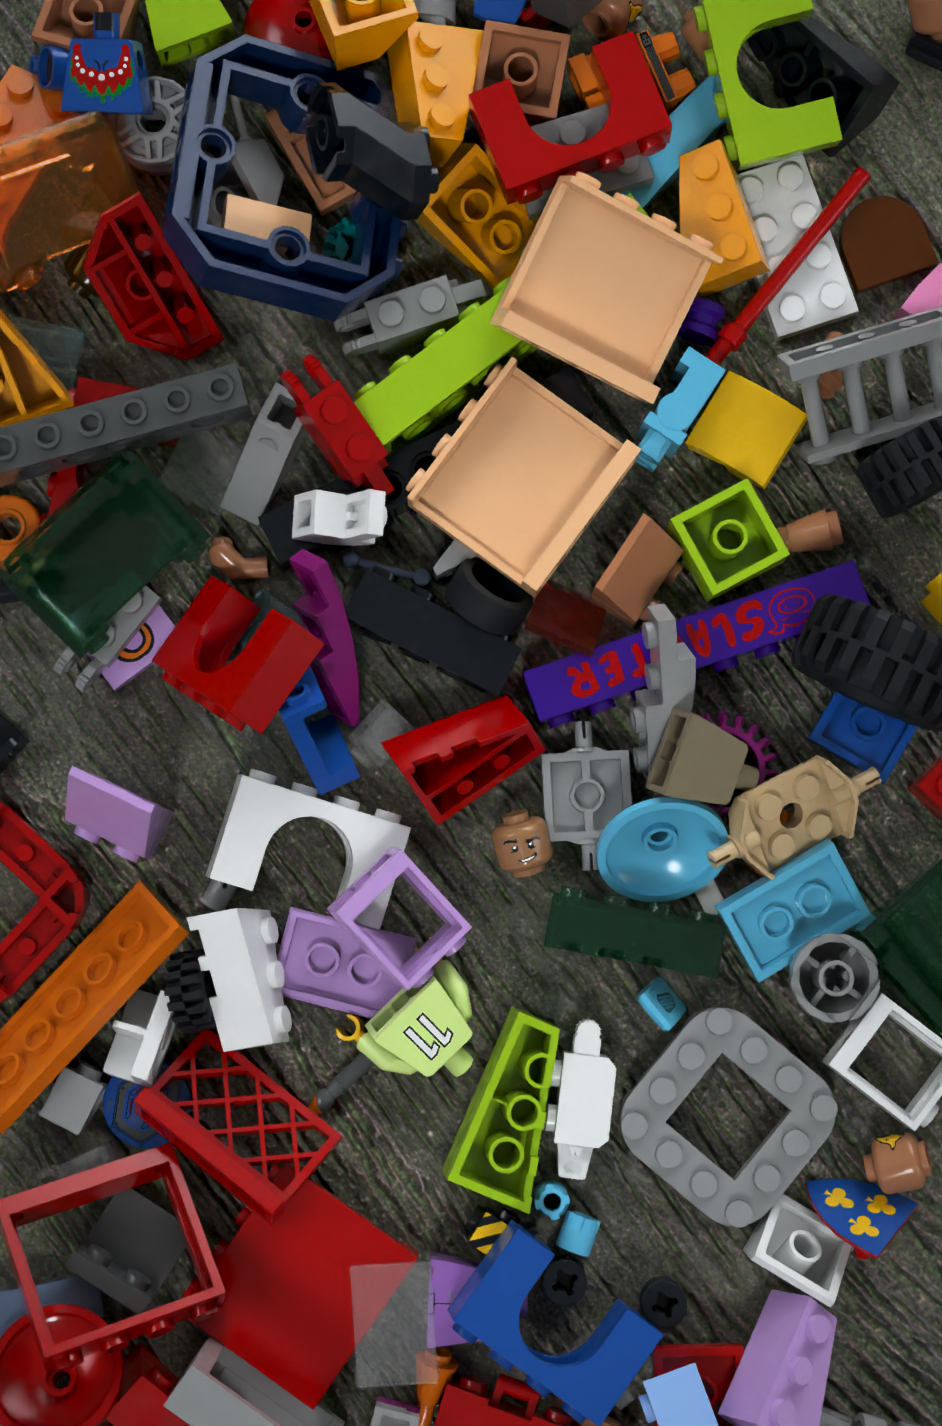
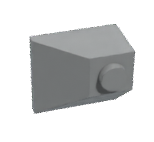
M265 139L236 142L235 155L223 179L212 187L207 224L221 227L223 202L227 194L277 206L284 174Z

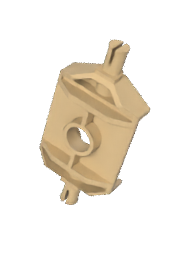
M816 755L736 796L728 811L730 834L726 836L728 842L706 852L710 865L717 869L735 858H742L759 873L773 880L775 876L770 871L780 867L827 838L831 840L839 835L849 839L853 838L859 804L858 797L860 793L881 784L882 780L879 778V772L875 767H870L868 770L850 777L840 771L829 760ZM793 803L795 808L794 815L787 823L781 824L780 814L783 807Z

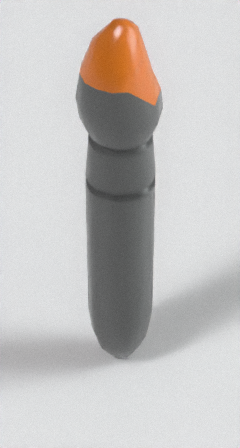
M361 1052L331 1080L326 1088L319 1090L315 1094L308 1109L316 1115L327 1111L333 1105L335 1098L352 1086L374 1063Z

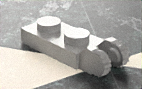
M126 571L73 637L72 640L74 642L65 649L56 661L53 670L60 675L66 674L85 650L89 652L95 659L79 674L75 683V687L84 692L93 684L106 666L110 668L163 599Z

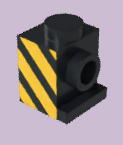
M477 1204L465 1225V1228L471 1231L468 1235V1244L487 1254L511 1219L519 1224L521 1218L500 1205L494 1211L487 1206L484 1208ZM528 1221L524 1229L535 1236L537 1234L536 1225Z

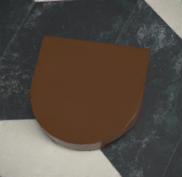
M888 196L866 199L850 211L842 225L839 249L856 295L933 269L939 263L921 217L914 208L900 199Z

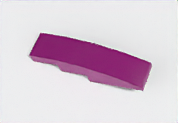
M301 549L289 558V561L306 594L294 602L293 606L304 628L324 643V646L310 665L326 701V708L329 714L333 713L337 719L354 728L360 723L359 678L353 637L343 600L327 560Z

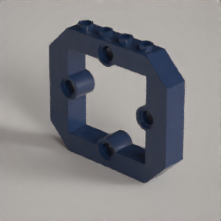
M247 34L196 59L186 82L162 236L199 286L335 322L362 306L364 302L380 295L390 280L398 278L402 266V255L397 254L398 242H401L404 237L407 220H400L359 192H357L350 205V215L356 224L351 263L310 252V243L307 237L300 230L291 226H281L274 229L267 240L207 224L212 187L223 179L236 152V142L232 134L222 127L227 94L277 108L279 118L288 130L297 134H306V126H315V114H307V106L303 103L308 104V100L317 83L335 82L393 122H397L394 96L378 74L355 67L337 71L332 60ZM204 152L212 154L215 158L207 156ZM278 246L288 249L284 255L289 260H285L277 254L276 249Z

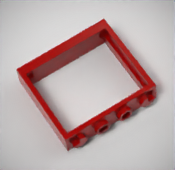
M172 1142L0 1199V1231L45 1371L56 1367L57 1371L72 1369L83 1363L85 1356L101 1350L103 1355L116 1353L129 1346V1340L145 1334H147L148 1338L162 1336L175 1328V1323L192 1318L193 1322L206 1320L217 1314L218 1308L223 1306L226 1291ZM162 1178L202 1292L54 1345L17 1227Z

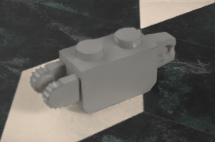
M444 275L364 302L365 308L351 312L336 320L333 324L337 333L348 332L368 324L371 328L372 334L353 339L343 345L342 350L346 357L358 356L378 349L379 354H388L424 342L441 328H444L447 332L460 322L458 317L467 307L475 302H479L480 305L484 304L487 301V295L481 279L459 285L457 279L448 281L447 276Z

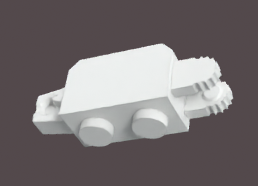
M583 1018L578 1024H575L576 1028L572 1038L571 1051L562 1050L561 1060L555 1059L551 1086L558 1087L556 1105L548 1104L545 1131H552L553 1142L557 1143L558 1176L577 1180H585L593 1148H600L609 1140L617 1069L606 1055H600L602 1040L600 1039V1035H602L600 1030L602 1029L595 1020Z

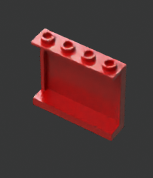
M285 1163L283 1168L278 1164H274L268 1172V1180L281 1191H284L295 1178L294 1163ZM309 1178L284 1207L283 1214L272 1226L249 1207L244 1206L233 1222L240 1227L239 1231L231 1242L223 1237L212 1252L226 1291L223 1306L218 1308L217 1314L200 1322H193L192 1318L188 1320L314 1410L418 1259L419 1250L406 1241L402 1244ZM197 1275L181 1298L202 1292Z

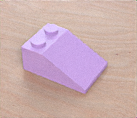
M72 766L68 773L65 820L76 825L73 833L95 844L98 843L100 837L116 844L112 852L137 863L139 856L152 859L174 812L100 776Z

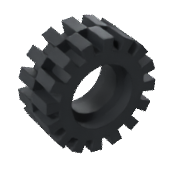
M204 948L171 954L169 956L170 961H167L165 965L168 973H164V981L168 984V988H164V994L169 996L170 1000L167 1003L168 1011L174 1012L172 1015L174 1024L178 1023V1029L185 1033L217 1028L209 1001L211 996L216 995L210 970L201 972L198 961L199 956L205 955Z

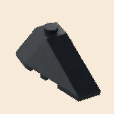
M811 16L806 19L761 30L746 40L757 60L764 62L776 83L773 87L779 97H785L790 107L833 96L843 140L837 146L821 150L828 157H834L879 116L900 83L873 58Z

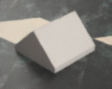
M782 1194L772 1208L759 1220L743 1251L753 1262L831 1307L835 1303L852 1246L836 1236L821 1221L818 1214Z

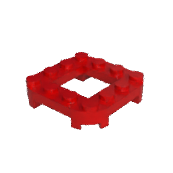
M0 800V861L39 897V902L0 943L1 1005L10 1000L78 928L86 914L90 902V893L80 872L17 812Z

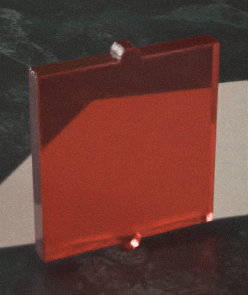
M545 584L533 602L524 629L553 641L557 646L563 645L592 657L607 610L578 598L574 593L568 594Z

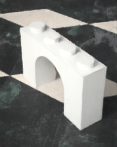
M251 769L249 776L237 775L205 876L253 891L266 847L273 834L282 825L293 819L311 816L321 819L332 826L344 844L346 866L337 893V899L388 848L394 847L404 852L411 827L401 825L402 816L377 808L374 816L358 811L359 802L335 795L334 801L331 803L316 798L318 791L315 788L293 782L290 790L274 785L276 776ZM395 880L355 918L359 924L380 930Z

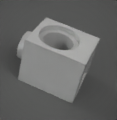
M79 1061L77 1066L72 1063L67 1065L60 1072L39 1116L78 1136L86 1132L103 1100V1095L109 1083L101 1078L104 1072L84 1061Z

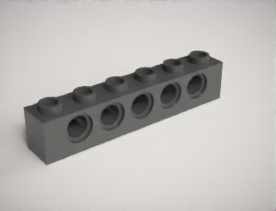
M237 363L1 427L0 487L253 417Z

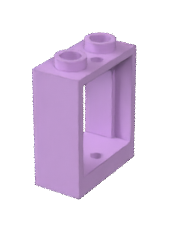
M394 847L388 848L327 908L332 916L394 983L406 990H409L412 986L418 988L426 983L435 971L433 966L444 955L449 957L457 952L466 942L464 935L472 928L401 849ZM400 874L445 923L401 967L391 959L355 920Z

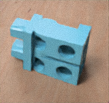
M690 346L687 348L670 378L679 385L673 393L665 395L660 400L654 413L652 411L648 413L636 437L642 440L638 445L641 448V452L636 463L653 473L664 455L670 459L673 458L686 438L688 428L726 370Z

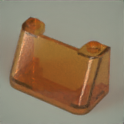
M99 110L92 111L0 144L1 294L16 288L26 290L34 286L41 279L40 272L47 260L89 244L100 214L139 192L116 129L104 112Z

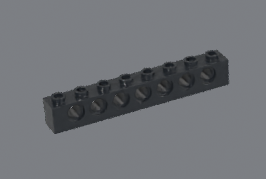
M571 366L538 381L539 384L592 421L594 411ZM458 420L384 457L389 465L383 469V472L390 482L401 487L402 492L397 499L385 501L387 521L383 530L391 527L395 523L393 518L407 511L411 515L418 514L408 506L407 496L410 492L406 490V486L422 465L432 464L436 459L432 452L440 439L446 433L453 436L462 422ZM341 478L317 488L318 490L345 495L367 490L363 484L355 488L349 480L343 481ZM294 500L258 517L284 571L292 567L289 558L301 549L318 555L330 548L333 553L350 547L347 545H330L292 539Z

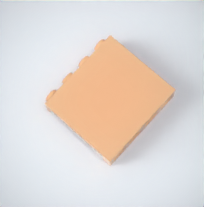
M577 171L575 176H559L489 324L639 401L654 404L661 389L653 384L711 264H722L724 258L711 251L714 244L695 234H690L686 238L675 232L677 224L670 219L653 213L650 218L637 211L639 203L630 197L617 192L611 197L600 191L599 188L602 183L585 173Z
M511 357L505 366L498 363L484 382V386L488 389L481 399L476 401L472 398L464 407L458 417L462 424L454 435L451 436L446 433L440 439L432 452L436 459L427 471L420 468L406 486V490L410 492L407 496L408 506L536 598L637 461L641 448L628 439L624 444L517 368V359Z

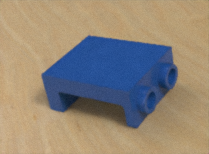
M310 665L279 711L319 795H322L360 778V775L334 714L332 713L310 724L306 718L327 707Z

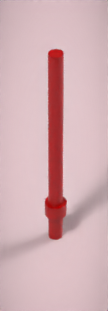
M858 167L735 320L733 322L727 321L716 335L718 341L705 357L720 366L731 351L736 352L747 339L746 332L871 179L870 174L865 169Z

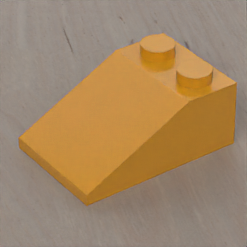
M461 143L443 167L437 168L439 174L438 191L435 194H430L428 205L416 221L435 240L494 290L500 282L512 276L539 218L529 220L525 205L519 204L518 201L507 205L487 154L476 143Z

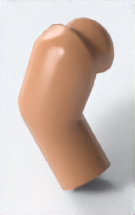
M225 536L216 537L211 542L208 552L210 561L227 578L231 580L269 577L267 556L244 558L233 547V541Z

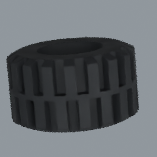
M942 416L933 418L911 429L881 447L863 460L854 472L881 518L894 517L942 491Z

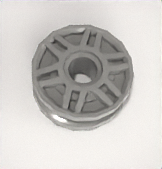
M152 76L148 77L153 115L109 114V130L124 160L138 172L152 176L172 174L185 89L174 80ZM157 120L165 121V126L162 130L155 133L147 132V128L152 122Z

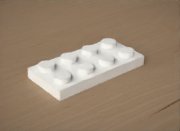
M803 155L737 174L771 270L753 277L757 290L760 289L823 211ZM830 230L765 309L776 342L854 317L859 312Z

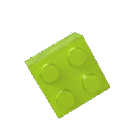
M748 478L671 518L665 528L669 536L684 550L681 557L706 603L782 564L790 555Z

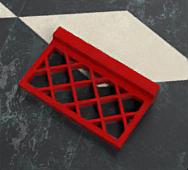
M210 1029L202 1030L149 1089L145 1087L134 1099L135 1114L167 1141L172 1142V1145L270 1226L283 1214L284 1207L342 1140L340 1133L238 1051L223 1052L220 1037ZM208 1043L221 1053L222 1068L196 1070L195 1055ZM227 1059L236 1066L227 1067ZM190 1062L191 1070L182 1071ZM247 1074L255 1081L256 1095L229 1097L228 1076ZM223 1076L224 1098L198 1100L196 1079ZM187 1079L192 1081L193 1101L173 1102L162 1093L172 1081ZM261 1086L270 1094H261ZM262 1103H283L289 1108L290 1123L264 1125ZM257 1104L258 1126L232 1128L230 1106ZM225 1107L227 1128L207 1130L199 1123L198 1109ZM193 1109L194 1118H192L184 1110ZM295 1114L298 1115L304 1121L295 1122ZM315 1129L327 1139L318 1151L298 1153L296 1131ZM291 1131L293 1154L266 1156L264 1134ZM259 1134L261 1157L241 1158L233 1151L232 1137ZM227 1137L228 1146L218 1138ZM309 1161L300 1171L299 1162ZM293 1162L295 1178L284 1191H281L268 1180L267 1165ZM262 1165V1174L252 1166Z

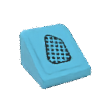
M661 977L655 978L635 995L638 1003L663 1031L668 1032L686 1012V1006Z

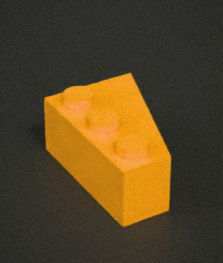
M415 21L387 50L397 122H411L415 126L427 127L430 136L429 154L432 166L443 167L464 138L469 113L468 94L473 92L484 30Z
M718 139L679 156L680 234L686 238L690 234H695L714 244L711 251L724 258L722 264H711L695 297L704 298L771 271L733 161L731 162L723 142Z
M0 309V428L73 407L74 400L69 390Z

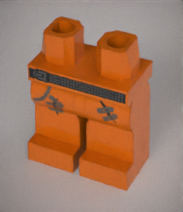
M647 29L637 33L636 39L669 116L676 109L677 103L684 101L695 90L696 85L688 68L670 75L665 70L664 64L680 57L679 45L673 32L651 37ZM584 53L568 58L567 75L581 108L588 110L607 103L590 65L591 54L585 56Z

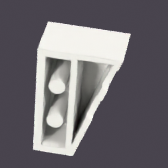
M234 908L186 917L190 931L199 930L205 955L198 957L201 972L210 970L216 995L211 996L209 1001L223 1052L290 1042L288 1032L291 1030L292 1020L288 1007L284 1005L282 987L285 984V973L281 962L277 960L275 947L279 933L277 923L271 917L270 910Z

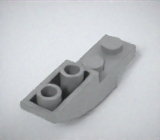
M665 604L647 606L648 622L642 623V637L645 648L650 649L651 663L645 664L644 668L648 689L635 691L636 707L630 708L631 726L635 734L638 733L639 747L633 748L634 767L637 774L642 773L646 781L652 769L672 709L692 711L696 683V658L684 642L677 643L676 619Z

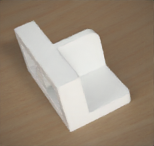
M137 990L128 999L121 1021L114 1020L112 1024L116 1034L103 1067V1071L107 1075L149 1088L156 1082L176 1027L172 1020L174 1012L168 1011L167 1003L170 1002L169 996H165L164 991L160 990L158 996Z

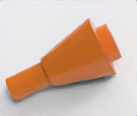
M442 1346L427 1347L416 1352V1396L418 1400L417 1406L421 1407L418 1426H431L435 1406L440 1402L447 1383L452 1380L459 1367L458 1360L452 1356L453 1353Z

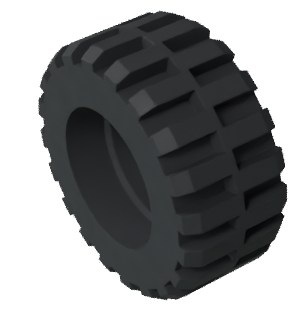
M825 594L817 599L791 652L792 666L808 678L866 707L928 731L942 732V638L916 626L912 622L898 618L889 612L876 609L860 601H853L843 596L838 597L834 594Z

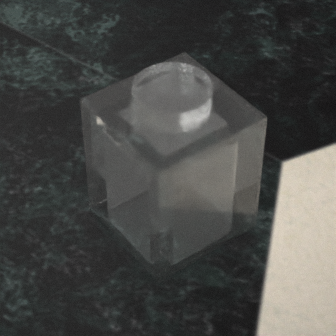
M382 699L347 737L349 742L354 745L350 753L367 769L375 764L382 770L390 762L391 758L381 742L415 730V727Z

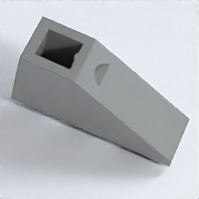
M278 383L274 384L255 420L220 505V508L258 527L260 526L258 517L267 512L308 435L307 430L294 411V407L297 406L296 402L289 394L287 388Z

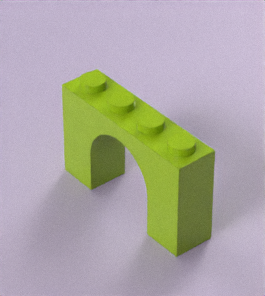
M698 0L699 6L693 7L694 21L698 34L704 32L706 34L709 49L703 51L705 69L708 77L715 75L719 92L713 94L714 108L718 120L725 118L729 135L723 136L722 140L731 162L735 161L737 171L837 146L843 138L833 96L789 108H770L759 104L745 92L737 73L738 52L747 39L761 30L809 18L814 9L812 0Z

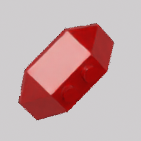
M138 192L102 212L82 268L126 341L156 351L173 354L175 357L186 361L224 341L225 339L181 261L162 236V228L142 194Z

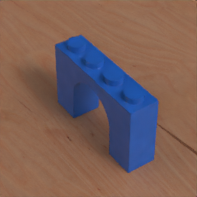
M511 1219L447 1310L455 1322L452 1329L471 1344H474L479 1339L492 1348L488 1355L508 1371H511L514 1365L528 1375L524 1381L542 1396L547 1397L552 1392L564 1402L560 1407L579 1423L583 1424L586 1418H588L597 1426H601L664 1335L648 1319L618 1298L593 1335L578 1349L566 1354L549 1355L529 1347L523 1341L520 1333V1310L527 1294L552 1261L555 1254L546 1244Z

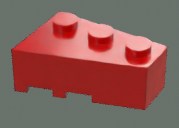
M508 695L381 742L396 767L437 825L446 821L546 751L530 722Z

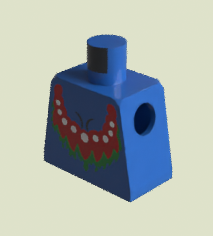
M93 12V39L74 38L71 40L61 111L88 114L153 115L143 47L140 42L120 39L119 13Z

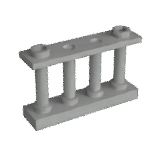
M942 306L776 355L779 371L791 382L801 385L811 439L796 443L795 449L808 464L823 465L831 463L837 459V455L897 438L933 418L942 416ZM920 344L925 346L934 402L910 409L901 355L905 352V348ZM879 357L884 360L893 415L869 421L859 367L863 365V361ZM837 369L842 371L852 427L828 434L818 379L821 378L822 373Z

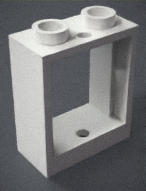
M878 993L873 1005L859 1018L850 1022L821 1062L905 1127L916 1131L919 1125L923 1128L926 1127L939 1110V1106L936 1103L942 1096V1060L905 1110L849 1067L887 1016L940 1057H942V1039L883 993Z

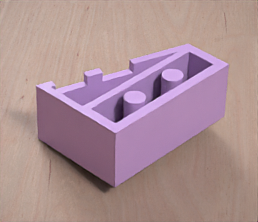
M771 1289L718 1415L733 1426H820L837 1318L810 1296Z

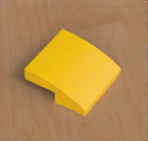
M728 371L685 443L688 449L724 465L728 473L743 480L748 478L751 484L765 490L807 421V415L771 391L736 373Z

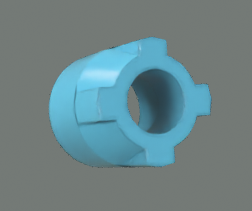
M557 1180L541 1182L533 1194L536 1210L542 1216L551 1218V1220L560 1219L559 1216L566 1212L570 1204L567 1189ZM555 1193L560 1197V1204L557 1208L548 1209L544 1206L543 1200L547 1194Z
M568 1210L556 1245L569 1252L589 1257L601 1221L584 1213Z

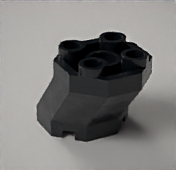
M335 82L317 83L307 104V114H315V126H306V143L312 170L316 174H323L322 179L325 182L343 181L400 220L418 219L429 203L430 194H435L439 187L438 170L435 166H432L429 154L430 136L427 127L415 126L411 122H393Z

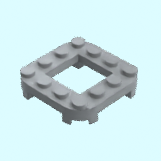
M712 1007L695 1012L684 1022V1026L630 1092L627 1091L620 1105L619 1126L624 1142L631 1152L706 1216L720 1224L742 1228L759 1220L772 1208L826 1141L833 1129L838 1107L826 1082L748 1016L731 1008ZM721 1053L788 1109L733 1178L666 1123Z

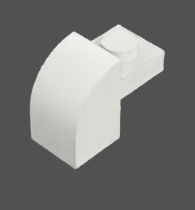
M316 489L294 495L292 539L330 545L357 546L375 544V538L383 536V529L387 521V509L385 507L386 492L368 489L345 495Z

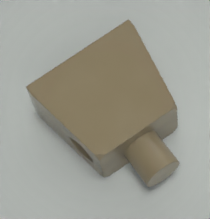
M673 708L645 788L668 797L727 805L731 801L734 789L746 792L756 787L759 771L755 767L744 764L748 752V745L697 714Z

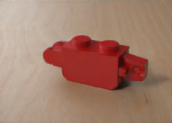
M309 354L302 359L306 372L320 389L310 396L299 378L290 370L280 374L282 383L297 404L294 407L296 416L335 473L343 481L349 480L355 488L363 484L367 490L385 491V496L395 490L383 472V469L389 465L384 458L389 453L340 381H332L313 354Z

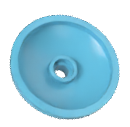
M673 797L648 799L626 808L606 825L596 847L598 869L607 885L627 898L644 902L676 900L702 889L719 874L724 865L714 869L708 861L709 858L706 852L727 843L726 836L728 833L720 816L701 802Z

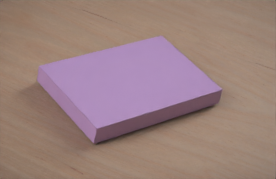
M290 907L277 958L281 962L285 973V984L282 987L284 997L372 1018L402 989L394 983L334 917ZM360 924L399 967L415 953L418 938L382 929L378 930Z

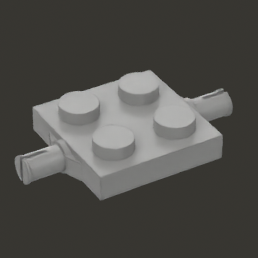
M582 721L573 722L576 748L564 753L541 754L544 820L548 826L551 842L569 841L581 845L582 871H590L591 853L592 871L599 870L596 859V847L602 831L616 815L632 806L629 750L606 751L593 747L592 721L584 722L585 739L583 738Z

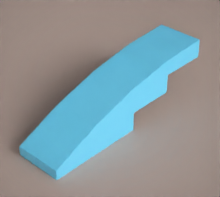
M715 75L707 77L669 115L672 123L670 142L660 152L647 156L654 175L653 184L620 193L625 196L631 193L644 210L679 177V156L708 144L714 139L719 128L726 122L725 118L718 120L714 108L713 94L719 92Z

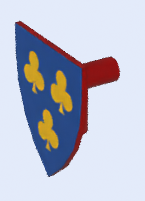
M822 1179L805 1182L810 1203L821 1221L836 1236L853 1246L855 1257L863 1260L868 1259L870 1256L878 1259L918 1207V1203L899 1193H883L879 1185L849 1179Z

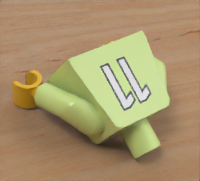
M441 958L433 966L435 971L431 978L418 988L412 986L409 990L402 988L366 1024L360 1016L346 1014L349 1019L354 1021L356 1030L353 1035L349 1036L342 1028L336 1027V1035L344 1041H356L357 1049L384 1071L406 1075L419 1071L426 1077H430L444 1065L455 1077L464 1074L473 1063V1057L462 1047L473 1035L472 1030L467 1024L472 1016L468 986L448 959L443 960Z

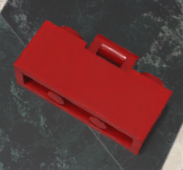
M500 1373L494 1392L487 1390L488 1383L485 1380L472 1375L463 1374L461 1380L457 1378L451 1380L446 1385L434 1426L582 1425L573 1422L572 1417L562 1408L547 1406L546 1411L538 1409L542 1395L531 1388L525 1381ZM504 1395L527 1402V1409L503 1401Z

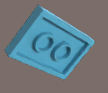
M828 838L771 871L775 879L770 880L763 876L714 905L752 976L758 983L788 966L796 950L808 939L824 933H843L871 916L838 850Z

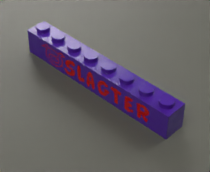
M852 560L676 620L677 643L684 642L696 658L697 680L699 679L698 671L713 667L715 673H720L739 666V657L754 653L756 660L780 652L779 644L792 639H795L797 642L815 601L825 594L847 597L853 601H860L870 605L856 563ZM642 632L524 671L522 679L538 726L548 723L550 729L567 725L575 721L574 713L590 709L591 715L608 711L616 707L614 700L627 695H631L632 701H636L635 691L648 689L644 668L645 664L651 663L650 649L645 648Z

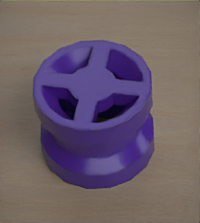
M695 297L677 336L694 344L713 346L717 342V324L723 321L726 313L725 308L714 301Z

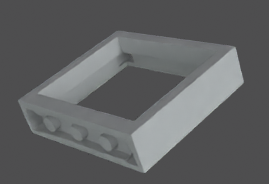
M210 1335L189 1363L163 1405L190 1426H344L345 1421L320 1403L312 1410Z

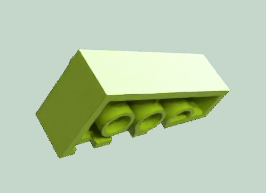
M513 1006L511 1007L442 1168V1172L448 1181L529 1215L532 1204L531 1194L534 1176H536L539 1161L538 1151L541 1133L544 1130L547 1113L545 1109L548 1090L551 1088L560 1029L554 1024Z

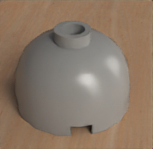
M824 933L808 939L796 950L789 964L788 983L794 1000L807 1014L824 1022L835 1023L859 1018L873 1005L880 990L878 963L875 955L862 941L847 934Z

